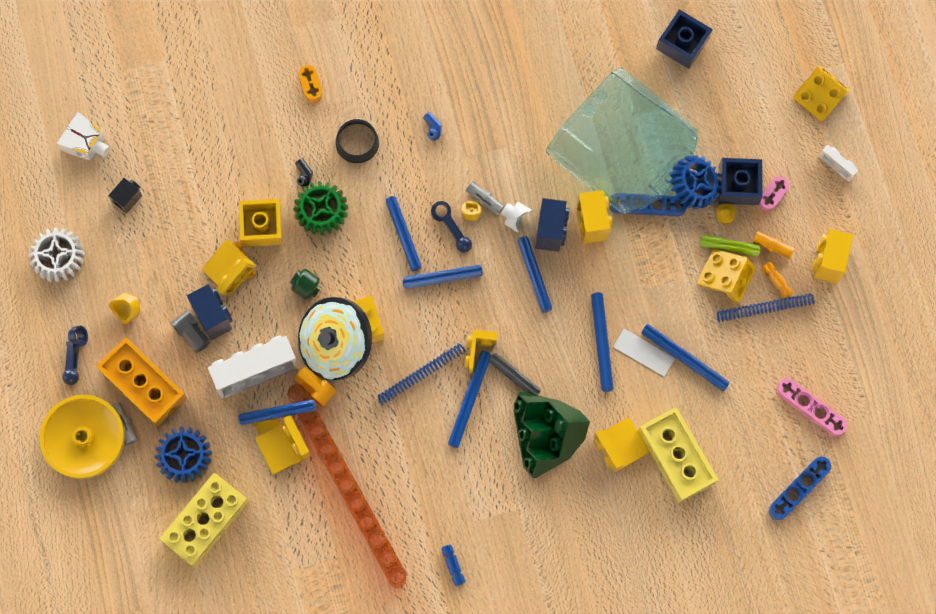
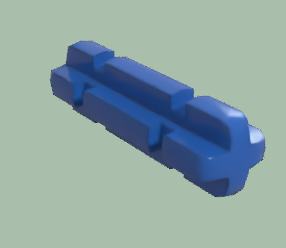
M452 545L442 547L441 551L443 556L446 557L445 561L449 572L453 575L454 585L464 584L465 578L461 574L462 570L457 557L453 554Z

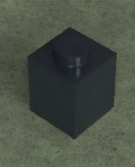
M123 178L108 197L113 204L127 214L142 197L141 187L135 181H128Z

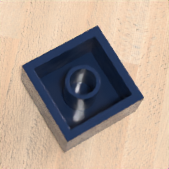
M679 9L659 38L656 49L690 69L710 39L713 29Z
M722 158L718 166V173H720L718 180H720V185H718L720 187L718 204L759 205L763 198L762 159Z
M542 198L535 249L559 252L560 246L565 245L567 228L565 227H567L570 208H566L567 201Z
M207 284L186 295L210 341L232 330L230 323L233 320L227 307H221L223 302L216 288L211 289L210 285Z

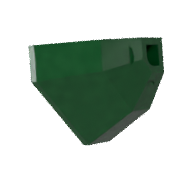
M524 392L517 393L513 411L522 463L530 476L537 478L572 457L586 439L590 421L580 410L562 401Z

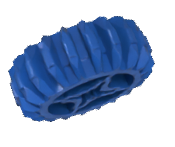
M698 155L686 156L680 159L673 166V171L669 175L672 178L669 183L673 185L670 191L676 192L674 198L679 197L680 204L686 203V208L703 209L707 205L713 204L714 200L719 197L718 193L720 192V187L718 186L720 185V180L717 178L720 173L715 172L717 166L712 167L711 161L705 162V157L699 158Z
M180 427V433H177L175 428H173L172 436L168 433L164 434L167 438L166 441L159 439V443L163 446L155 448L157 452L161 453L155 455L156 460H161L156 463V466L158 468L163 467L160 472L162 475L168 473L166 477L168 480L174 476L175 483L180 481V477H182L183 483H187V477H190L192 482H194V475L196 473L199 477H202L203 475L200 470H208L204 463H211V459L206 457L212 455L211 450H206L211 445L209 442H205L207 439L205 435L199 437V430L193 433V429L189 427L185 433L184 427ZM186 439L197 443L200 450L195 451V449L187 448ZM178 441V447L168 453L169 448ZM183 448L185 452L188 454V456H186V458L184 459V462L179 456V454H181V452L183 451ZM199 457L198 462L188 469L189 462ZM167 460L178 461L181 471L171 468Z

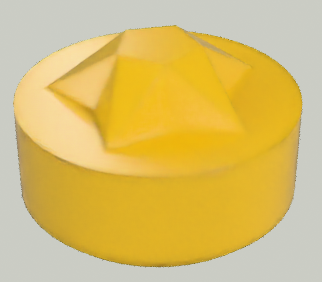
M468 201L462 205L461 215L464 219L475 221L481 217L482 208L479 203Z
M730 204L720 205L715 213L717 221L723 225L731 224L736 218V209Z

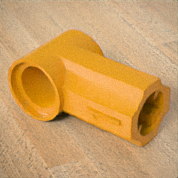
M306 366L294 378V381L310 394L309 396L321 407H324L337 392L331 384L321 380Z

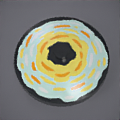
M328 297L314 303L304 314L298 332V347L307 368L320 378L343 380L355 375L366 363L372 346V330L365 312L355 302L341 297Z

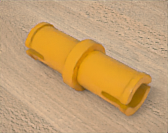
M757 231L753 243L769 249V252H775L790 259L795 249L778 241L779 238H772L760 231Z

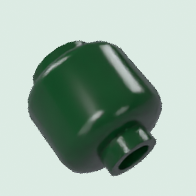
M307 269L298 270L290 281V284H292L291 290L304 299H308L311 295L315 297L321 289L319 286L320 278Z

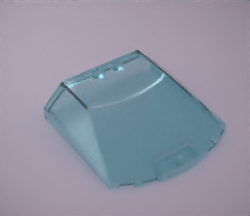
M620 67L612 71L564 122L547 146L546 153L593 191L603 190L604 197L608 196L609 204L622 214H627L640 208H646L649 204L660 200L670 192L673 187L669 183L672 179L669 176L673 171L672 168L680 159L694 155L698 130L638 79Z

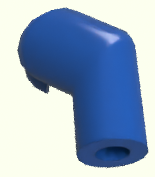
M428 112L423 117L430 125L427 136L435 141L441 136L442 124L431 112Z

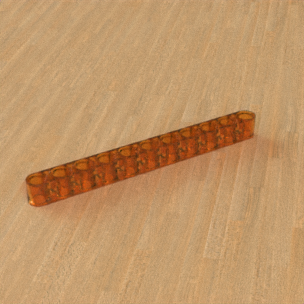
M300 384L291 385L287 391L291 404L311 400L306 389ZM295 391L303 393L300 399H293L292 394ZM313 411L310 417H303L301 414H297L388 583L394 588L404 586L407 581L406 571L318 411ZM318 426L323 430L320 435H313L311 433L312 429ZM329 444L333 448L330 453H323L321 451L322 446ZM339 462L342 464V469L337 472L331 469L332 464ZM343 481H351L352 487L348 490L342 489L341 484ZM354 499H360L363 503L361 507L353 508L351 502ZM364 517H370L373 522L370 526L364 527L361 524V520ZM373 536H381L383 538L380 545L372 544L371 539ZM384 554H390L393 560L389 564H384L381 561V557ZM400 572L403 575L402 581L398 583L391 580L392 574Z

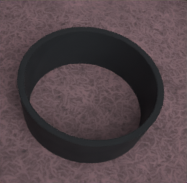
M361 119L349 120L338 130L335 141L336 150L344 160L350 163H364L373 158L377 153L379 138L374 127L367 121ZM353 124L365 125L375 134L372 148L361 155L347 153L339 143L341 131Z

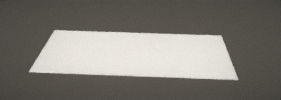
M623 329L613 346L665 377L675 360L673 356L626 329Z

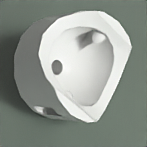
M517 202L515 206L508 203L501 213L502 216L507 218L504 225L518 233L520 231L519 222L524 214L532 212V209L520 202Z

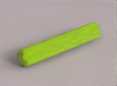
M703 235L700 245L706 248L758 257L760 254L759 245Z

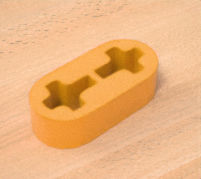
M305 65L299 70L300 83L306 100L311 103H317L323 96L318 75L313 66ZM305 72L311 74V81L308 82ZM313 86L316 96L310 94V87Z

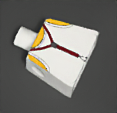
M79 112L76 113L57 142L61 151L86 160H91L95 153L105 157L110 150V147L103 143L105 140L103 132Z

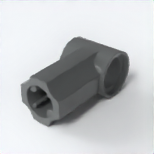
M188 310L170 322L178 334L186 339L196 353L204 350L210 343V340L197 326L198 323Z

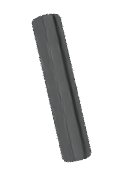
M494 353L490 357L489 363L526 393L540 394L541 389L500 355Z

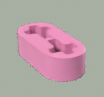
M778 176L771 181L763 192V198L759 203L761 210L769 212L777 206L789 188L786 178ZM779 183L783 184L782 188L776 193L774 191ZM771 195L773 197L771 204L765 205V200Z

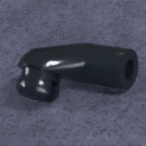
M301 158L295 162V165L301 172L299 179H297V184L304 188V186L310 185L313 171L305 160Z

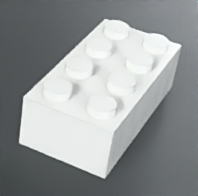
M276 336L270 339V342L267 344H256L250 348L251 350L244 353L242 351L236 352L231 355L230 359L214 361L208 369L220 398L223 399L298 368L287 336Z

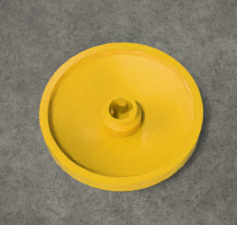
M75 395L57 403L45 416L40 429V448L47 463L57 472L74 479H88L104 473L117 461L124 446L125 429L120 415L108 402L92 395Z

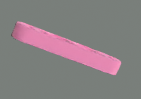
M783 379L777 385V394L829 434L840 436L846 431L847 422L843 417L791 379ZM788 384L790 386L789 390L791 392L788 391L784 393L783 386H786ZM797 390L799 393L794 397V399H791V397L793 396L792 393H795ZM800 396L807 397L809 401L808 406H801L798 403V398ZM820 408L825 411L824 419H818L815 416L816 409ZM831 415L833 418L830 421L835 424L839 422L841 424L840 428L842 430L838 429L837 431H835L833 429L834 424L828 422L826 425L824 422L827 421Z

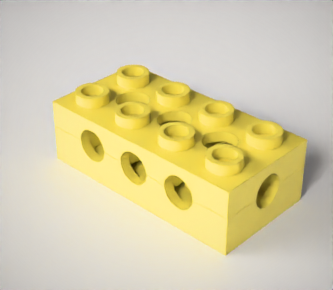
M677 407L639 427V434L678 503L709 488L719 480ZM662 434H669L672 440H665ZM673 452H679L682 455V459L675 458ZM684 470H690L693 477L685 476Z
M213 473L160 537V540L192 567L196 568L247 506L249 501L220 476ZM223 500V505L220 508H214L213 504L215 501ZM202 517H210V520L207 524H200V520ZM189 533H196L193 541H186Z

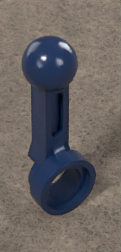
M444 201L434 203L431 207L433 219L445 223L457 241L456 247L460 252H468L472 248V241L462 234L452 219L449 204ZM442 205L446 208L447 213L444 217L436 214L437 206Z
M81 325L72 327L68 332L69 341L66 342L65 372L62 375L63 382L67 385H74L79 380L77 372L78 349L80 346L86 345L88 341L87 330Z

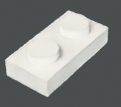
M827 145L819 155V158L848 182L858 172L855 164L844 159L834 147Z

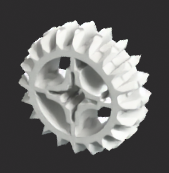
M54 227L53 233L46 229L45 236L39 233V241L33 239V243L36 246H30L29 249L33 253L28 254V257L32 260L30 262L31 267H35L33 271L36 274L40 273V278L44 279L47 276L49 282L55 278V281L59 283L60 277L67 281L68 274L72 277L75 276L74 269L80 271L81 268L78 264L84 263V260L81 258L85 256V252L81 250L84 246L82 243H79L80 239L78 236L74 237L72 231L67 233L66 229L62 228L59 232ZM60 241L71 245L72 250L61 248ZM49 244H51L50 248L44 250ZM58 250L60 254H57V257L55 259L54 256H56ZM41 260L52 262L54 269L42 265ZM69 260V262L62 267V264L65 261Z

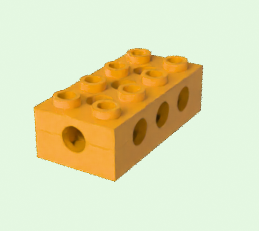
M127 337L96 365L99 372L157 428L188 399L185 393ZM126 366H132L129 371L123 372V369ZM146 379V383L144 385H137L140 380ZM154 394H161L159 399L152 400Z

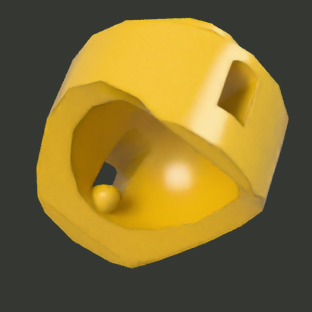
M128 293L120 294L108 305L122 325L128 324L140 314L139 300Z

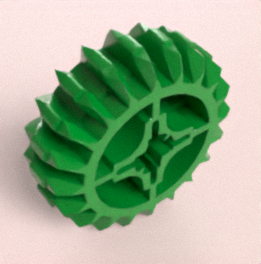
M319 181L316 187L311 183V189L304 186V193H298L299 199L294 201L297 206L293 208L294 212L297 213L295 219L300 220L299 226H305L306 232L312 228V234L314 235L319 230L322 236L324 235V230H327L329 234L332 233V227L338 230L339 226L337 223L344 224L343 218L348 216L346 212L348 205L345 204L347 198L342 197L343 191H337L336 185L330 188L329 182L322 186V182ZM324 195L319 199L314 198L315 196ZM331 199L338 206L336 213L332 212V209L329 207ZM306 204L310 205V208L313 210L311 218L304 212ZM322 218L329 219L327 221L318 222Z

